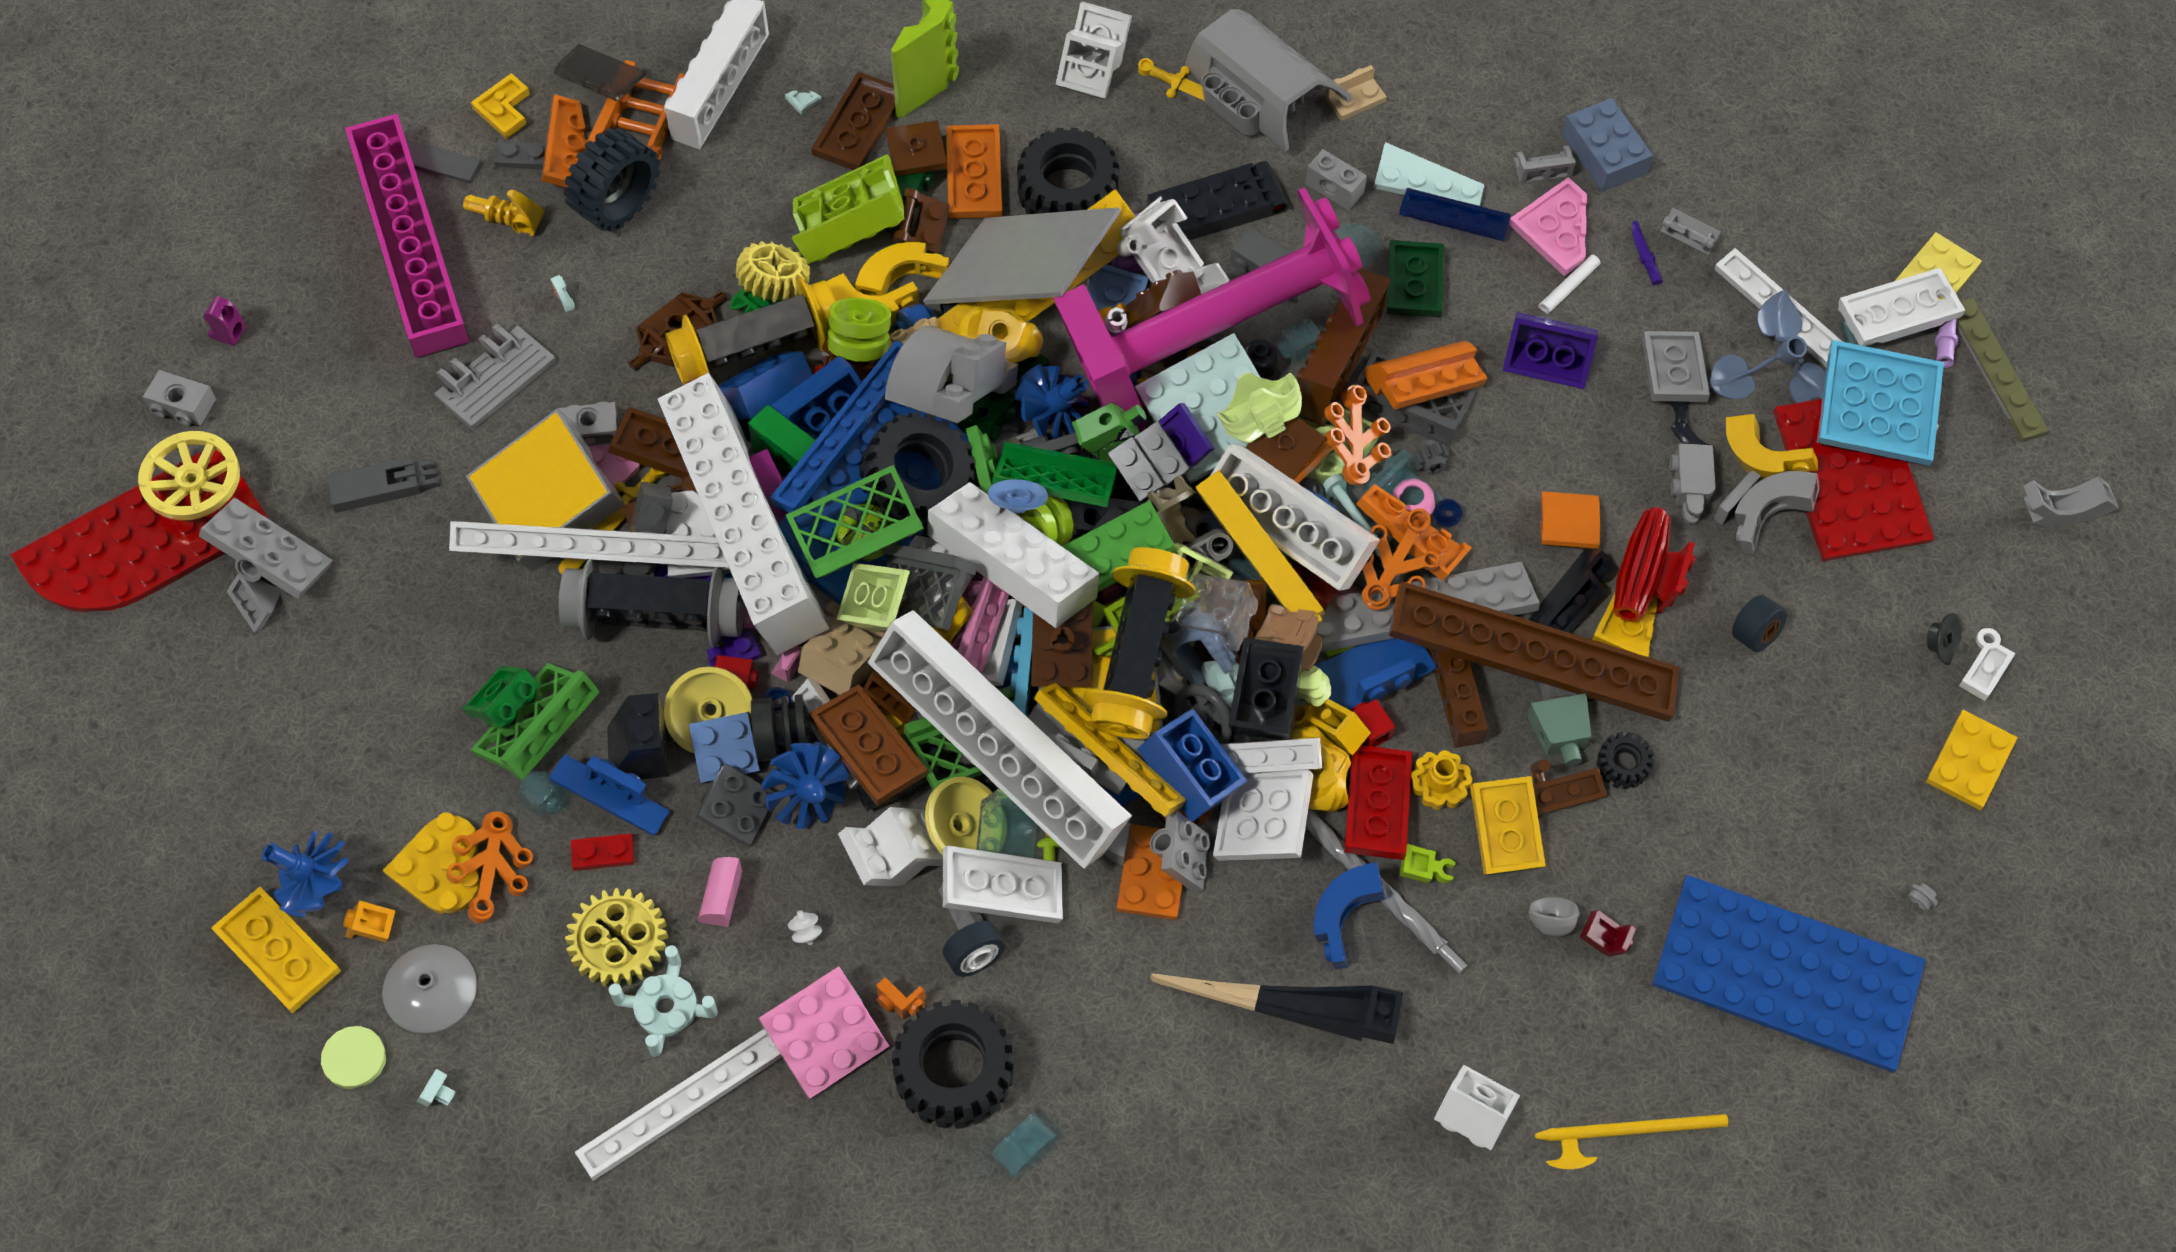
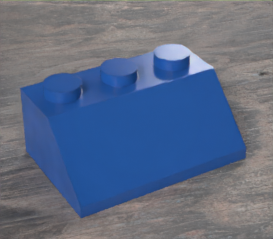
M802 351L774 353L718 384V387L732 406L737 419H749L751 421L767 404L771 406L811 377L812 372Z
M838 356L771 406L816 440L862 381L852 366L841 356Z

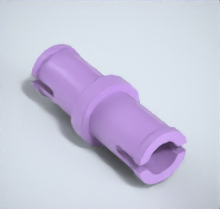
M1957 319L1945 321L1940 325L1939 334L1935 338V345L1937 346L1936 361L1944 362V368L1951 367L1954 364V349L1958 344V337L1956 335Z

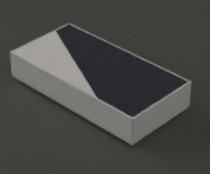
M1754 470L1750 471L1719 505L1714 520L1723 525L1736 511L1745 493L1758 483L1761 475Z

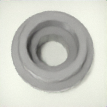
M1923 883L1920 886L1912 884L1910 887L1911 892L1907 895L1908 899L1913 903H1918L1923 911H1928L1931 907L1935 908L1938 904L1935 899L1937 895L1935 891Z

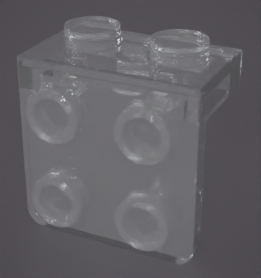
M1202 574L1194 575L1190 583L1195 586L1196 591L1193 596L1184 598L1176 619L1178 625L1183 628L1221 634L1227 650L1239 651L1244 637L1247 638L1248 624L1251 616L1256 614L1258 608V599L1255 598L1250 583Z

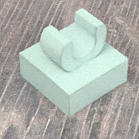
M436 1069L416 1102L429 1107L433 1099L448 1106L456 1092L442 1085L447 1074Z

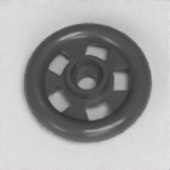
M1190 684L1183 687L1175 697V719L1193 708L1219 744H1227L1233 732H1231L1228 726L1231 711L1226 701L1214 689L1203 684ZM1191 696H1195L1198 702L1194 706H1192L1188 699ZM1216 722L1222 725L1220 733L1214 729Z

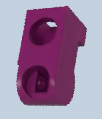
M220 296L214 297L203 315L204 320L211 327L208 332L209 337L235 346L246 328L235 305ZM234 327H237L236 332L233 335V329Z

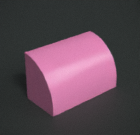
M721 857L712 862L698 922L724 927L729 926L742 875L739 858Z

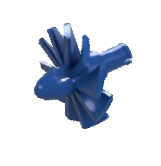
M1041 364L1020 377L1019 380L1021 382L1017 388L1015 400L1022 401V419L1024 422L1030 419L1033 421L1038 436L1043 435L1045 437L1049 420L1053 424L1051 436L1054 439L1063 436L1060 422L1069 430L1070 434L1075 433L1069 415L1076 419L1085 415L1083 412L1076 411L1071 405L1075 403L1085 407L1089 406L1088 401L1080 395L1089 388L1087 379L1078 383L1083 379V375L1077 374L1071 378L1059 374L1060 367L1058 366L1041 367Z
M816 741L815 744L794 743L791 745L792 751L772 759L770 764L779 768L773 769L762 783L763 790L782 784L786 786L783 791L766 795V807L770 813L785 797L790 796L789 803L776 816V819L781 823L791 824L793 809L800 801L801 806L797 829H804L814 822L815 818L808 803L813 804L821 823H824L832 813L835 802L842 804L845 799L844 780L849 779L848 772L840 756L835 751Z
M313 831L305 854L300 852L298 844L293 847L292 853L277 846L275 843L268 844L264 848L262 860L280 868L279 879L281 888L274 891V896L281 905L280 910L298 918H305L307 912L321 910L324 907L323 896L338 893L342 888L341 880L336 873L348 863V858L344 857L335 863H329L345 842L341 839L334 847L328 850L333 836L329 831L316 848L315 840L318 832Z

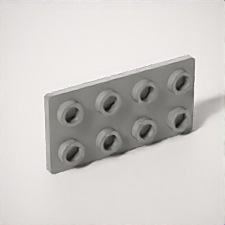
M1037 703L1028 718L1094 781L1113 793L1120 795L1127 782L1117 773L1112 772L1107 764L1088 750L1077 737L1066 731L1056 718L1045 712L1042 706ZM1117 737L1138 757L1143 759L1137 748L1145 742L1144 740Z

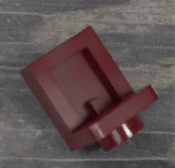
M1595 910L1591 911L1580 938L1601 953L1611 957L1624 954L1631 948L1633 944L1632 937L1636 928L1631 924L1620 926L1601 911Z

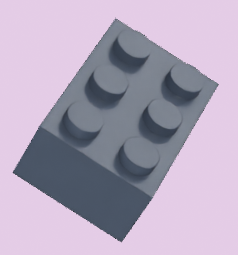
M1613 98L1566 116L1562 135L1602 192L1648 174L1653 155Z

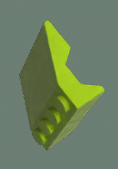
M922 0L923 16L918 25L904 27L891 49L897 118H903L947 88L949 82L955 81L958 76L959 66L956 63L958 49H956L955 45L957 32L954 26L956 14H954L952 1Z
M888 154L793 198V217L800 233L792 236V240L803 257L807 259L808 264L814 261H822L829 254L838 250H846L853 243L861 239H869L876 235L877 232L887 227H895L905 219L904 204Z

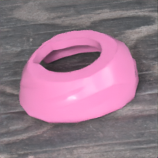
M1413 478L1401 481L1394 488L1391 495L1400 500L1399 496L1409 487L1421 489L1424 493L1423 501L1417 505H1406V510L1411 512L1414 509L1421 508L1426 510L1429 515L1432 514L1435 508V498L1433 490L1427 483Z

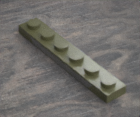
M1974 298L1960 301L1965 312L1963 316L1957 318L1956 327L2019 440L2022 443L2046 436L2049 432L2047 426Z

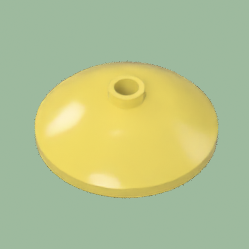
M711 666L695 668L679 677L667 693L664 703L666 727L672 738L682 748L694 753L689 724L749 712L752 725L751 693L738 676L726 669ZM708 704L716 706L715 714H709L706 711Z
M953 777L940 783L931 792L925 810L926 827L933 844L942 855L943 849L946 846L994 853L1000 851L1006 836V821L998 799L988 787L969 777Z

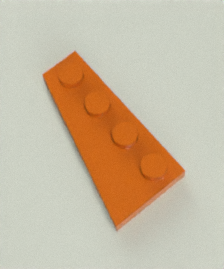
M556 94L553 96L542 182L565 188L569 187L565 184L566 177L571 176L572 173L569 171L571 164L577 163L578 158L576 156L579 151L583 153L586 150L585 124L581 102Z
M1374 484L1360 498L1356 505L1376 523L1385 526L1388 534L1400 543L1408 530L1407 516L1410 512L1406 510L1405 503ZM1417 519L1413 524L1416 527H1421L1424 525V522ZM1430 526L1425 533L1418 535L1409 553L1417 558L1423 556L1428 551L1436 552L1439 556V566L1430 572L1443 581L1472 547L1465 542L1460 545L1450 539L1452 534L1442 528L1438 531ZM1427 557L1425 559V562L1429 565L1435 564L1436 559L1433 557Z

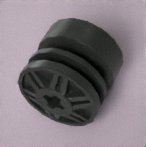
M802 694L794 696L795 708L792 709L789 706L788 696L782 697L781 710H775L771 697L751 700L753 737L758 762L772 761V759L779 755V746H785L786 751L789 752L792 751L791 745L794 743H811L812 733L809 710L805 705Z

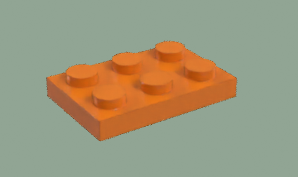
M1130 824V834L1116 911L1177 920L1182 884L1161 870L1162 858L1150 849L1151 837L1160 828Z

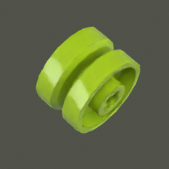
M867 298L841 299L831 305L829 308L830 329L827 340L828 349L834 355L852 361H872L883 357L889 349L890 309L883 303Z
M1048 496L1044 505L1026 510L1023 513H1015L1060 546L1066 545L1072 537L1074 526L1072 513L1062 498Z

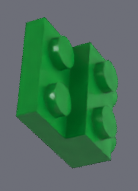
M500 666L466 703L462 710L470 717L482 719L489 727H506L515 719L516 711L534 698L535 690L540 684L525 668Z

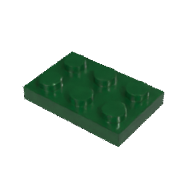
M1390 240L1388 279H1391L1387 293L1386 314L1442 316L1444 244Z

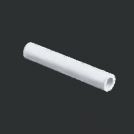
M1590 255L1539 304V308L1546 314H1549L1601 264L1599 258L1595 255Z

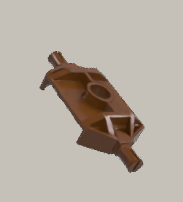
M719 290L708 299L681 292L636 327L640 343L639 353L627 361L628 365L635 371L646 361L649 362L651 360L674 367L665 333L680 328H670L669 325L674 321L682 322L683 315L688 316L694 331L717 323L714 310L727 300L726 295Z

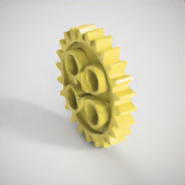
M615 888L613 896L610 897L603 890L602 899L600 900L591 895L592 905L588 906L581 903L580 906L583 913L572 914L577 924L567 925L569 932L572 934L565 936L567 944L571 945L567 948L569 956H574L571 959L573 966H580L579 972L582 976L589 973V979L592 983L600 977L604 987H606L610 979H613L614 983L619 985L621 979L624 978L629 985H632V976L634 975L643 980L642 970L647 969L653 972L654 969L651 961L661 962V956L657 951H665L667 948L665 943L661 941L667 939L668 934L666 930H663L667 925L665 919L660 918L662 916L660 908L653 909L655 905L652 899L644 902V896L641 892L633 898L631 889H627L624 896H621L618 888ZM615 913H624L620 920H610ZM602 920L616 936L622 935L624 942L631 949L637 951L635 955L631 954L616 937L611 938L609 931L598 924L597 921ZM637 932L646 933L641 940L632 939L633 935ZM595 934L602 935L598 942H588L591 936ZM615 954L624 955L619 962L609 961Z

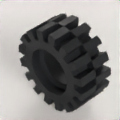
M1617 732L1616 737L1612 734L1608 737L1607 741L1603 742L1596 764L1597 767H1600V774L1605 775V782L1608 783L1611 780L1614 782L1613 787L1617 788L1618 785H1623L1622 789H1628L1630 785H1632V788L1638 787L1639 783L1642 784L1646 780L1654 764V759H1652L1654 754L1653 750H1648L1650 745L1647 741L1643 744L1640 743L1643 737L1638 735L1636 739H1633V733L1627 732L1626 737H1623V732ZM1620 752L1629 753L1634 757L1636 766L1631 770L1622 769L1615 764L1614 756Z

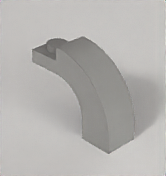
M1789 471L1774 474L1759 481L1745 493L1735 511L1737 525H1739L1736 541L1740 542L1742 552L1754 555L1761 527L1765 520L1775 512L1784 509L1813 512L1820 488L1817 473Z
M2099 476L2076 487L2059 491L2047 490L2036 481L2023 485L2027 494L2024 500L2032 521L2039 526L2054 527L2090 521L2119 509L2110 485Z

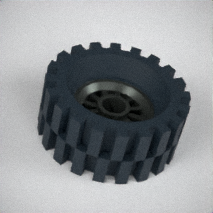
M610 128L606 129L605 135L601 132L595 135L594 142L589 140L585 144L586 150L583 153L579 151L576 156L578 158L577 163L571 164L569 171L572 172L571 176L565 179V184L569 187L564 189V195L567 197L565 202L570 209L600 230H607L609 232L614 231L615 227L618 229L624 227V221H630L636 212H640L643 209L642 204L644 201L649 202L651 198L649 194L651 189H655L657 186V182L654 179L660 175V170L657 169L660 166V160L657 159L658 155L656 152L620 128H615V130Z

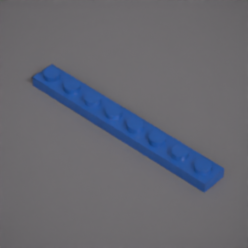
M895 340L770 497L772 506L791 513L805 505L887 401L885 399L888 377L903 343Z

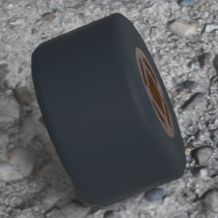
M1764 595L1754 597L1737 615L1732 628L1733 637L1752 651H1763L1782 632L1787 619L1786 609Z

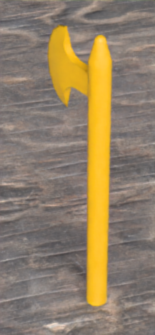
M1726 1114L1549 1128L1536 1133L1535 1138L1547 1141H1561L1562 1155L1557 1160L1546 1161L1550 1166L1560 1169H1577L1594 1163L1598 1158H1585L1579 1151L1577 1139L1728 1127V1117Z

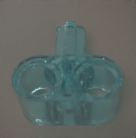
M1033 1113L997 1145L992 1152V1156L1015 1179L1020 1176L1018 1172L1025 1165L1029 1167L1042 1155L1040 1151L1050 1142L1053 1144L1058 1136Z

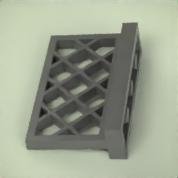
M1373 351L1358 380L1353 383V385L1362 386L1367 393L1366 401L1362 405V412L1376 418H1385L1395 426L1450 447L1476 392L1470 389L1457 392V394L1467 398L1464 402L1455 404L1450 395L1439 397L1444 398L1447 405L1437 408L1433 402L1434 399L1426 401L1429 407L1428 410L1415 404L1394 410L1384 393L1376 395L1370 386L1363 384L1367 382L1363 372L1369 365L1374 364L1375 361L1383 362L1394 359ZM1452 412L1455 421L1440 414Z
M893 544L883 549L881 553L889 556L885 567L896 568L898 565L899 569L910 571L896 619L914 610L930 626L949 630L966 575L975 576L978 564L959 556ZM917 571L918 578L911 583L910 576ZM935 574L936 581L929 587L928 579ZM954 577L952 587L947 590L946 583ZM921 587L923 593L916 599L914 592ZM939 590L941 597L934 603L932 596ZM908 599L909 606L902 611L901 604ZM926 603L927 610L920 615L919 608ZM944 606V612L941 621H939L937 612Z

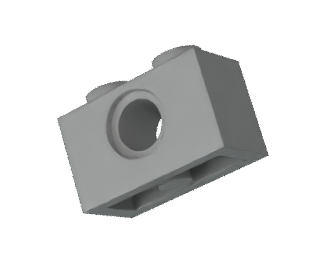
M1322 149L1307 166L1305 184L1347 210H1350L1364 194L1367 175Z
M158 370L143 395L152 414L160 418H164L165 415L173 417L177 422L185 426H189L191 423L201 426L216 401L210 386Z
M598 402L591 405H570L565 408H558L574 423L588 446L610 444L619 427V414L615 402Z

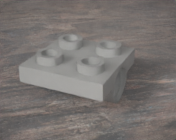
M1175 811L1166 816L1165 828L1156 831L1151 837L1150 849L1162 858L1161 870L1192 891L1204 890V880L1207 876V850L1210 845L1209 834L1181 813Z

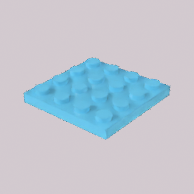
M1832 340L1829 345L1817 443L1930 466L1934 458L1944 362Z

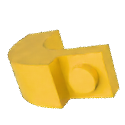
M904 242L894 244L878 251L866 261L857 277L855 289L865 295L880 296L887 293L888 288L895 280L905 275L918 274L940 279L950 265L949 258L936 253H926V243Z
M844 273L826 281L835 302L847 298H867L885 304L891 312V326L896 323V315L900 310L919 303L918 288L913 281L880 296L860 293L851 285Z
M1754 414L1726 417L1727 439L1736 459L1748 473L1754 470L1761 475L1759 480L1782 472L1818 471V460L1813 448L1789 451L1767 449L1760 444V426Z

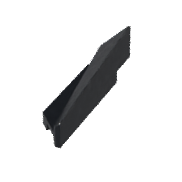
M1584 549L1542 601L1539 611H1535L1528 620L1569 633L1607 591L1602 584L1612 577L1618 569L1602 549Z

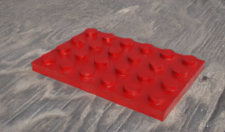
M1822 399L1775 407L1773 414L1785 450L1813 448L1818 460V471L1810 472L1818 474L1820 488L1813 512H1805L1822 561L1926 544L1934 540L1908 461L1817 443Z

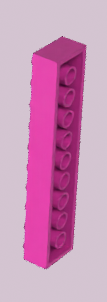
M398 114L346 127L347 137L406 333L415 357L418 358L469 343L470 341Z

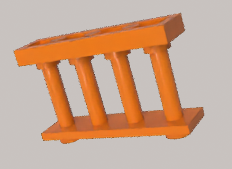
M625 60L587 142L589 140L594 142L595 135L600 132L605 135L606 129L623 128L651 135L647 146L657 153V159L660 160L662 155L661 147L669 132L667 115L664 111L665 105L633 98L631 93L633 89H638L639 87L672 97L676 91L679 79L684 78L685 74L680 73L675 85L640 77V74L637 72L636 62ZM633 108L660 115V118L655 126L623 118L621 114L624 109Z

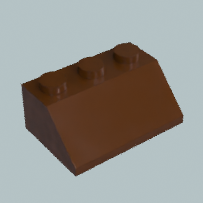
M1181 270L1169 272L1165 275L1166 279L1152 283L1150 285L1151 289L1138 292L1136 294L1137 298L1126 305L1128 309L1126 312V329L1201 295L1194 271L1182 273Z

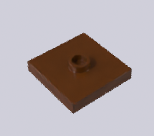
M938 120L885 128L895 177L947 169V160Z
M1298 417L1284 422L1285 430L1272 438H1268L1264 433L1245 447L1292 480L1297 477L1326 439V437Z

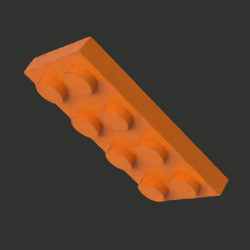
M999 124L946 126L949 219L1002 217Z

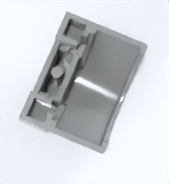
M924 326L916 330L899 350L890 370L885 399L958 423L972 414L973 403L991 391L1003 394L1016 386L1018 364L1008 362L1005 358L1006 342L997 340L993 335L982 334L975 339H971L934 326ZM952 373V384L947 385L945 389L946 380L949 374Z

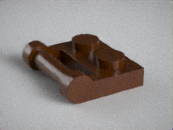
M905 189L903 199L905 200V219L899 223L898 231L894 232L893 241L897 244L904 242L926 243V253L939 254L950 204L920 194L915 189ZM916 204L920 206L912 237L908 232Z

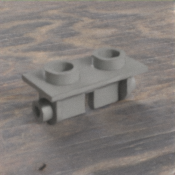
M1672 208L1669 216L1665 217L1661 229L1662 232L1708 255L1721 231L1675 208Z

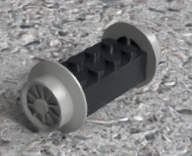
M588 559L583 569L566 568L562 574L559 589L560 623L563 627L580 628L585 640H590L593 637L596 619L601 620L602 624L618 625L619 621H629L630 625L637 627H647L648 623H659V627L674 629L679 624L688 625V628L692 630H706L707 626L708 640L711 648H715L718 645L722 636L740 637L743 629L745 603L734 578H726L721 567H714L711 582L704 579L599 573L598 563L593 559Z

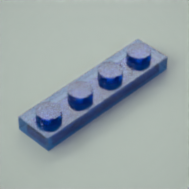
M1406 188L1399 215L1500 241H1504L1511 217L1509 213L1411 188Z

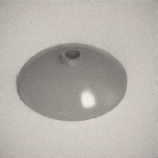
M439 944L423 945L406 952L391 966L383 984V1003L388 1015L401 1028L418 1034L441 1032L454 1026L468 1013L476 997L477 978L470 961L458 950ZM423 979H431L429 984L421 985Z

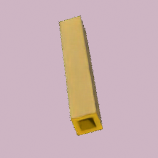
M1220 470L1197 485L1195 488L1199 496L1261 579H1264L1267 587L1287 611L1297 612L1298 609L1314 611L1315 616L1318 617L1319 625L1323 621L1321 616L1325 614L1324 609Z

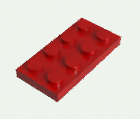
M1361 745L1353 756L1351 755L1344 853L1405 860L1412 751Z

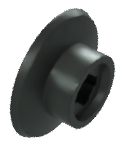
M1956 613L1947 614L1941 623L1933 622L1927 633L1928 649L1937 652L1938 658L1945 665L1950 664L1961 641V623Z

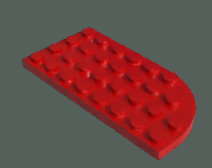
M216 449L206 470L226 460ZM203 451L191 457L193 463L197 464ZM180 462L175 466L179 468L181 465H183V462ZM164 471L154 476L152 481L173 480L175 477ZM227 471L209 480V482L222 485ZM241 475L234 494L221 508L207 516L193 520H174L158 514L147 504L138 485L10 555L30 587L46 601L78 612L111 611L142 600L225 554L199 537L201 528L232 499H238L266 518L268 516ZM178 489L153 491V493L164 502ZM203 491L200 494L201 502L209 499L215 493ZM187 495L175 506H191L190 495Z

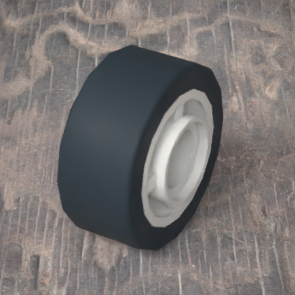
M980 921L967 925L952 935L944 945L942 954L956 976H972L991 966L999 959L1004 951L1005 943L991 922Z

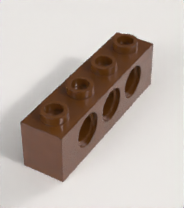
M1428 648L1429 655L1436 664L1434 673L1455 748L1484 743L1488 726L1470 661Z

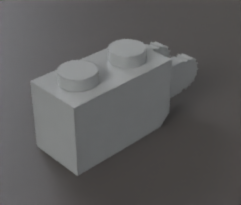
M1679 444L1675 454H1671L1669 461L1670 471H1675V479L1671 480L1670 492L1672 496H1676V505H1682L1683 521L1692 526L1699 522L1704 507L1710 503L1711 496L1715 491L1713 445Z

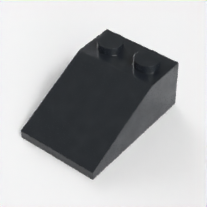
M1244 637L1228 723L1231 732L1276 740L1292 739L1304 646Z

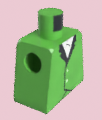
M1110 403L1075 420L1072 424L1080 446L1100 460L1113 463L1108 453L1130 437L1134 438L1138 435L1137 425L1146 420V415L1139 405H1135L1125 411L1117 404Z

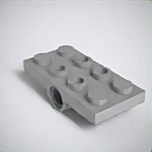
M236 498L232 499L205 524L199 533V537L236 560L235 568L242 578L250 582H256L261 577H264L297 599L328 570L333 561Z

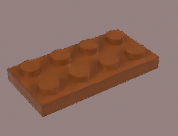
M859 684L809 713V720L830 747L840 756L841 761L877 806L927 776V768L871 698L863 692V688Z

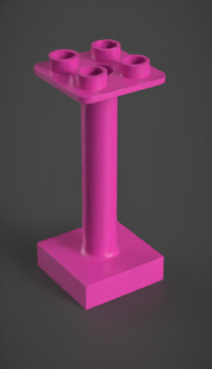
M1305 187L1297 190L1307 225L1304 246L1118 334H1109L1085 284L1064 293L1062 297L1053 298L1079 361L1101 406L1104 407L1110 403H1115L1125 411L1135 405L1141 407L1130 379L1132 373L1323 284L1335 289L1356 327L1364 324L1360 306L1370 302L1371 297L1362 276L1357 271L1363 268L1362 262L1350 237L1348 236L1340 240L1334 231L1339 228V222L1329 200L1324 197L1313 202ZM1147 419L1137 425L1139 433L1149 427Z

